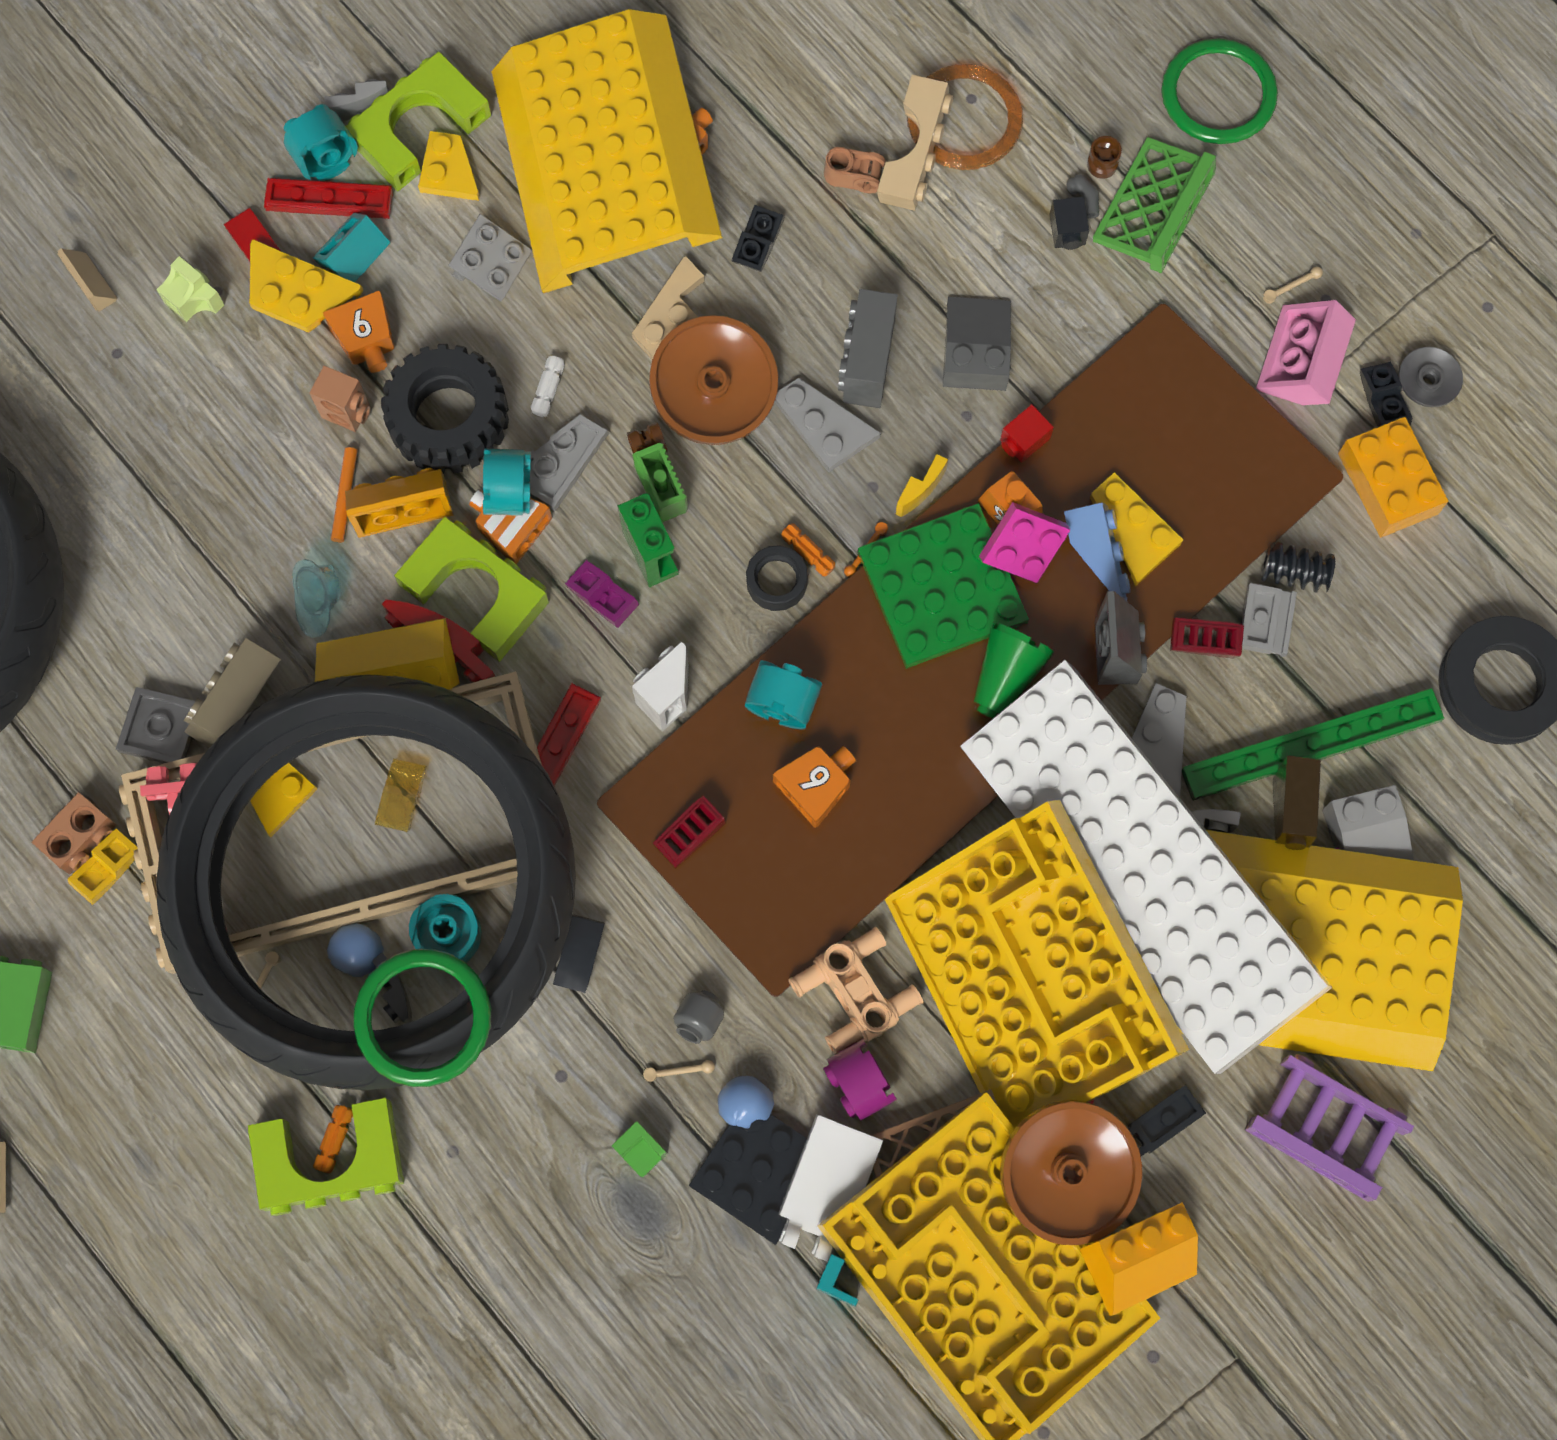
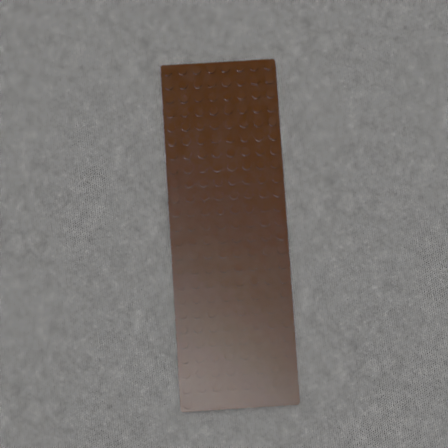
M1160 304L1039 411L1054 427L1049 441L1022 463L1016 456H1009L1002 448V445H1000L903 531L978 504V499L984 492L1011 471L1017 474L1041 502L1042 514L1066 523L1064 511L1093 505L1090 499L1091 493L1115 472L1183 539L1182 544L1137 586H1135L1131 578V573L1125 561H1119L1122 574H1127L1130 583V593H1126L1127 602L1138 610L1139 622H1144L1145 640L1140 642L1141 654H1146L1148 659L1171 638L1173 618L1192 619L1257 560L1269 546H1272L1343 480V474L1168 305ZM980 505L993 534L998 524ZM1068 534L1037 583L1009 573L1029 618L1027 624L1014 629L1031 637L1036 646L1039 647L1040 643L1054 651L1052 658L1020 697L1066 660L1074 666L1102 701L1120 685H1098L1094 621L1109 590L1070 544ZM862 566L597 800V806L773 997H779L791 986L789 978L814 965L815 957L824 953L831 945L837 944L998 797L995 790L960 747L993 720L976 711L979 705L973 702L989 638L906 669L865 569ZM761 660L773 663L779 668H782L784 663L794 665L802 669L801 676L816 679L823 684L805 729H795L780 725V720L769 717L766 720L745 708L746 697ZM818 746L829 757L844 746L856 759V762L844 771L850 779V787L820 825L814 828L773 783V774ZM703 795L725 818L726 824L675 869L653 845V842ZM703 811L697 814L707 825L712 822ZM692 820L687 823L697 835L702 832ZM682 829L677 832L687 845L692 842ZM671 838L666 842L678 855L682 852V849Z

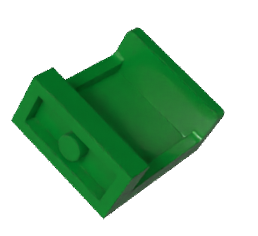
M642 494L617 505L622 532L648 587L650 588L679 575L678 569L670 555L674 552L673 543L649 494Z

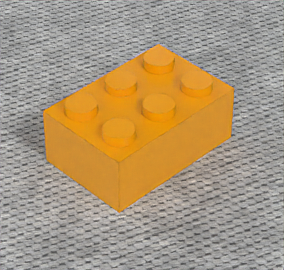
M1406 417L1347 439L1338 453L1380 538L1438 515L1449 502Z

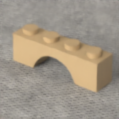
M912 74L903 105L905 115L919 128V139L908 155L885 163L877 189L880 203L915 211L918 201L923 202L927 191V183H924L926 173L932 172L936 160V154L933 153L935 143H941L945 125L941 124L944 113H950L953 103V95L949 93L947 82Z

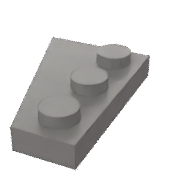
M797 378L776 394L775 404L828 473L880 438V432L800 378Z
M580 414L553 434L547 443L535 452L532 450L530 497L547 505L555 512L608 436L607 430Z
M1156 683L1132 739L1180 798L1187 696Z

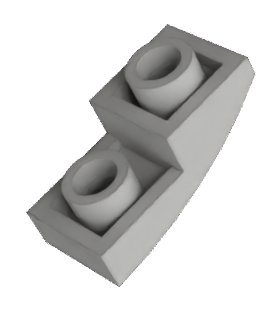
M370 79L365 82L355 83V94L337 93L334 96H325V105L335 111L342 122L348 121L353 116L363 113L378 96L389 92L386 81Z
M1216 809L1191 811L1202 826L1208 827L1207 830L1223 833L1233 832L1237 828L1241 814L1240 812Z

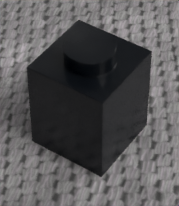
M1084 197L1053 200L1049 216L1054 248L1073 250L1086 245L1089 225Z

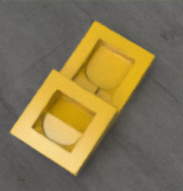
M936 454L923 481L912 476L910 477L897 502L895 515L902 517L908 514L933 492L946 472L947 458Z
M116 828L91 850L92 857L67 879L69 885L94 905L134 862V850L138 849L137 846Z

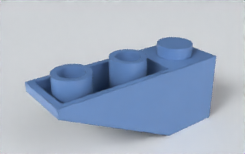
M1098 503L1064 511L1066 523L1070 528L1068 533L1070 544L1107 589L1115 591L1127 601L1126 593H1130V583L1127 574H1122L1119 561L1124 560V554L1120 541L1115 542L1113 529H1117V519L1114 510H1109L1108 506L1104 503Z

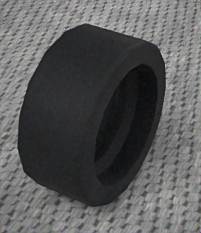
M781 545L768 546L758 551L749 561L746 570L747 591L752 600L764 609L771 611L787 610L797 605L805 595L808 585L807 566L802 557L793 549ZM772 561H781L788 563L796 573V583L789 593L773 596L761 589L758 584V574L765 564Z

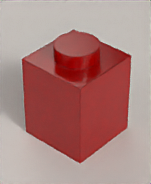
M1031 404L1003 428L1000 438L1002 448L1009 456H1016L1022 463L1050 440L1054 427Z

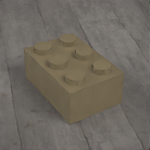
M245 638L240 646L234 642L220 664L225 670L223 673L215 671L202 694L207 696L206 699L202 701L197 698L185 717L184 721L189 725L184 733L210 748L225 731L244 717L281 659L248 638Z

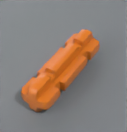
M790 523L782 531V538L789 545L793 544V549L811 566L815 565V570L824 577L829 575L835 568V561L828 555L824 556V551L806 534L802 535V530L794 523Z
M336 1105L331 1116L333 1121L332 1123L329 1122L319 1148L322 1150L321 1154H317L313 1164L316 1170L324 1173H331L336 1163L334 1157L339 1155L348 1130L345 1127L347 1123L350 1124L353 1117L351 1108L343 1105Z

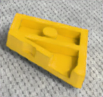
M430 131L418 185L420 193L479 201V192L460 135Z

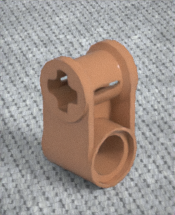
M835 147L827 153L824 178L827 183L834 187L854 189L870 194L877 193L880 183V172L885 166L886 161L882 155L875 152H862ZM833 165H842L845 168L835 169Z

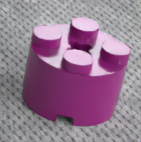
M864 1039L828 1058L827 1062L829 1065L823 1067L832 1086H835V1088L840 1086L845 1096L840 1098L848 1115L852 1118L858 1116L860 1120L897 1100L894 1093L887 1096L885 1091L891 1087L874 1056L869 1050L863 1053L862 1049L867 1047Z

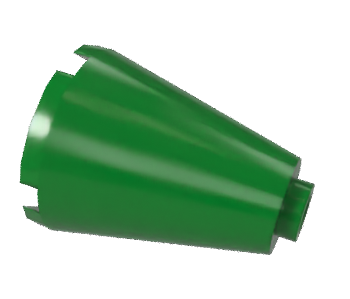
M994 623L990 631L973 702L979 705L976 711L994 719L997 714L999 715L1020 697L1052 658L1054 651L1040 643L1039 647L1036 646L1031 637L1000 623L999 625Z

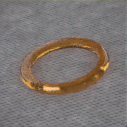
M955 64L943 67L926 77L943 82L955 79L981 81L999 93L1008 111L1006 131L993 148L976 155H957L949 153L935 144L933 153L936 154V163L956 170H976L1001 160L1014 148L1021 135L1023 108L1018 95L1003 77L986 67L973 64ZM907 117V126L911 138L917 144L920 134L919 128Z

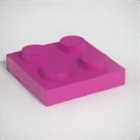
M1012 502L979 557L985 564L1037 583L1067 537L1070 528L1065 522Z

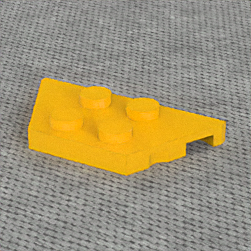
M252 240L250 243L249 304L252 309L309 333L325 319L323 312L342 305L353 296L358 298L363 293L362 286L258 241Z

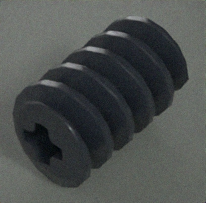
M1277 542L1272 550L1271 546L1267 550L1262 569V581H1266L1270 573H1273L1275 584H1279L1283 576H1286L1288 587H1292L1295 580L1300 579V588L1302 590L1306 588L1309 582H1312L1313 592L1317 593L1320 587L1325 585L1327 593L1334 575L1335 555L1329 553L1323 560L1321 551L1316 550L1310 558L1309 549L1302 548L1297 555L1296 546L1290 545L1284 552L1283 543Z

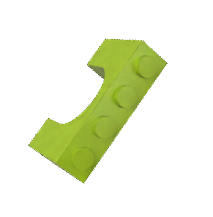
M440 52L424 59L414 72L409 76L402 77L394 88L385 95L378 96L369 108L363 113L353 116L348 125H346L357 143V151L397 192L421 173L417 158L394 135L395 125L405 112L418 106L437 107L445 111L467 134H470L491 117L488 100Z
M444 517L397 571L394 577L401 588L422 604H425L440 585L454 572L475 568L493 576L499 585L496 602L470 634L480 641L485 652L500 662L549 604L545 592L547 589L534 577L528 580L520 574V567L509 558L503 561L496 556V550L483 539L478 542L471 537V531L458 520L453 523Z
M387 1098L351 1105L357 1139L355 1158L342 1175L325 1182L311 1181L297 1167L289 1121L277 1119L247 1125L259 1209L270 1211L271 1216L291 1213V1206L305 1204V1209L326 1206V1199L340 1197V1202L360 1199V1192L374 1190L375 1195L395 1192V1185L404 1184L391 1101Z

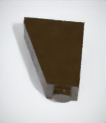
M1286 756L1273 778L1275 843L1285 844V847L1288 849L1303 850L1306 847L1309 848L1317 838L1321 760Z

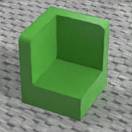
M637 1121L612 1145L615 1151L640 1177L646 1176L667 1155L666 1151Z

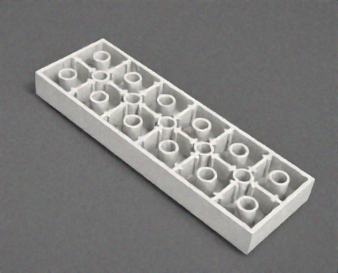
M1066 660L960 746L1016 818H1021L1047 801H1061L1176 1025L1214 1074L1223 1073L1332 988L1079 672Z

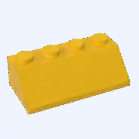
M446 619L316 643L315 682L341 676L370 674L421 680L448 690L452 689L460 682Z

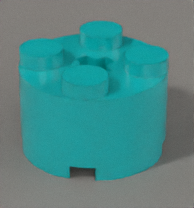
M325 104L317 105L313 110L302 114L298 118L288 120L284 125V131L286 132L284 135V146L306 179L311 180L310 177H316L318 181L332 179L343 173L350 166L348 160L353 154L355 157L357 154L358 146L355 139L338 114L329 109Z
M484 448L483 515L523 516V514H530V451H524L523 449Z
M761 660L744 706L752 713L766 720L772 717L780 720V725L795 729H805L823 684L816 679L801 676L802 669L794 665L784 663L783 667L779 668L773 663Z
M439 894L430 897V899L414 910L409 921V936L415 949H435L447 952L467 963L479 948L482 936L480 922L473 909L457 896ZM446 925H449L453 931L452 934H447L446 938H442L438 931L444 930Z

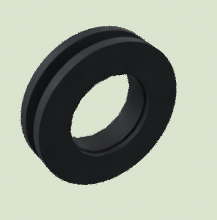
M1513 616L1487 618L1467 628L1448 648L1439 669L1438 683L1440 696L1451 718L1470 735L1493 744H1519L1540 735L1557 721V639L1540 625ZM1492 650H1506L1519 655L1527 662L1536 677L1537 691L1533 702L1528 707L1518 711H1505L1489 704L1480 695L1474 683L1473 671L1477 659L1481 655Z

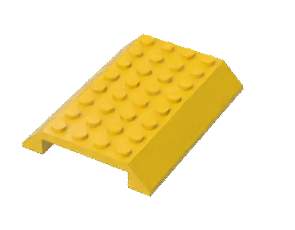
M632 9L621 11L513 46L491 71L543 294L573 285L571 273L686 237L692 247L723 238L666 15Z
M1206 830L1332 986L1330 990L1259 1045L1433 1071L1447 1035L1463 905L1459 868L1312 845L1303 850H1292L1286 848L1285 844L1275 843V840Z

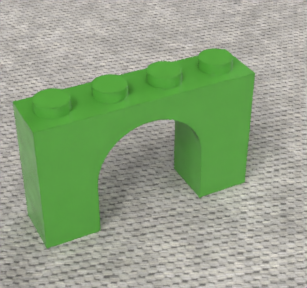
M0 956V1048L36 1053L52 972L43 968L41 961L21 959V964L8 963V957Z

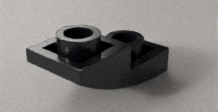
M754 205L746 229L741 233L731 261L762 272L785 219L784 215Z
M1391 361L1360 369L1365 395L1377 427L1406 417L1411 426L1413 417L1401 395L1402 384Z
M572 914L569 932L560 955L553 985L586 993L605 925L604 922Z
M382 952L372 962L378 967L388 958ZM397 974L383 986L385 989L390 985L392 986L391 989L382 995L388 1003L383 1009L395 1024L400 1020L406 1024L412 1022V1011L405 987Z

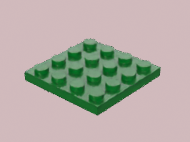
M979 503L861 546L857 550L906 669L989 638L994 623L998 625L1000 623L1014 629L1027 624L1029 621L1009 572L985 564L979 557L992 536Z

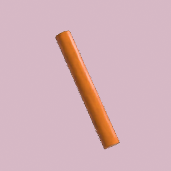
M346 447L344 450L331 541L338 543L344 542L348 517L345 491L352 490L358 452L357 449Z

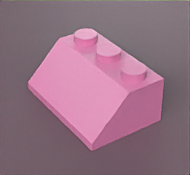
M1337 300L1283 305L1256 389L1300 405L1330 404L1356 319Z

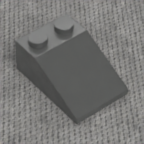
M948 297L943 387L1006 391L1010 376L1011 301Z
M1107 591L1094 621L1098 685L1138 684L1142 673L1147 672L1146 654H1141L1140 642L1145 640L1144 622H1139V612L1115 591Z

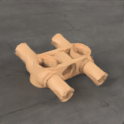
M877 927L872 928V930L852 942L844 940L839 944L831 945L824 953L815 957L814 965L789 978V983L799 998L825 982L830 986L849 1016V1024L825 1037L834 1055L861 1039L869 1042L881 1036L885 1031L897 1025L898 1017L923 1003L919 991L913 984L890 999L884 998L863 966V958L886 946V941ZM833 955L843 957L846 967L843 969L833 968L830 965L829 957ZM871 1012L879 1014L883 1025L878 1028L870 1026L866 1021V1014Z

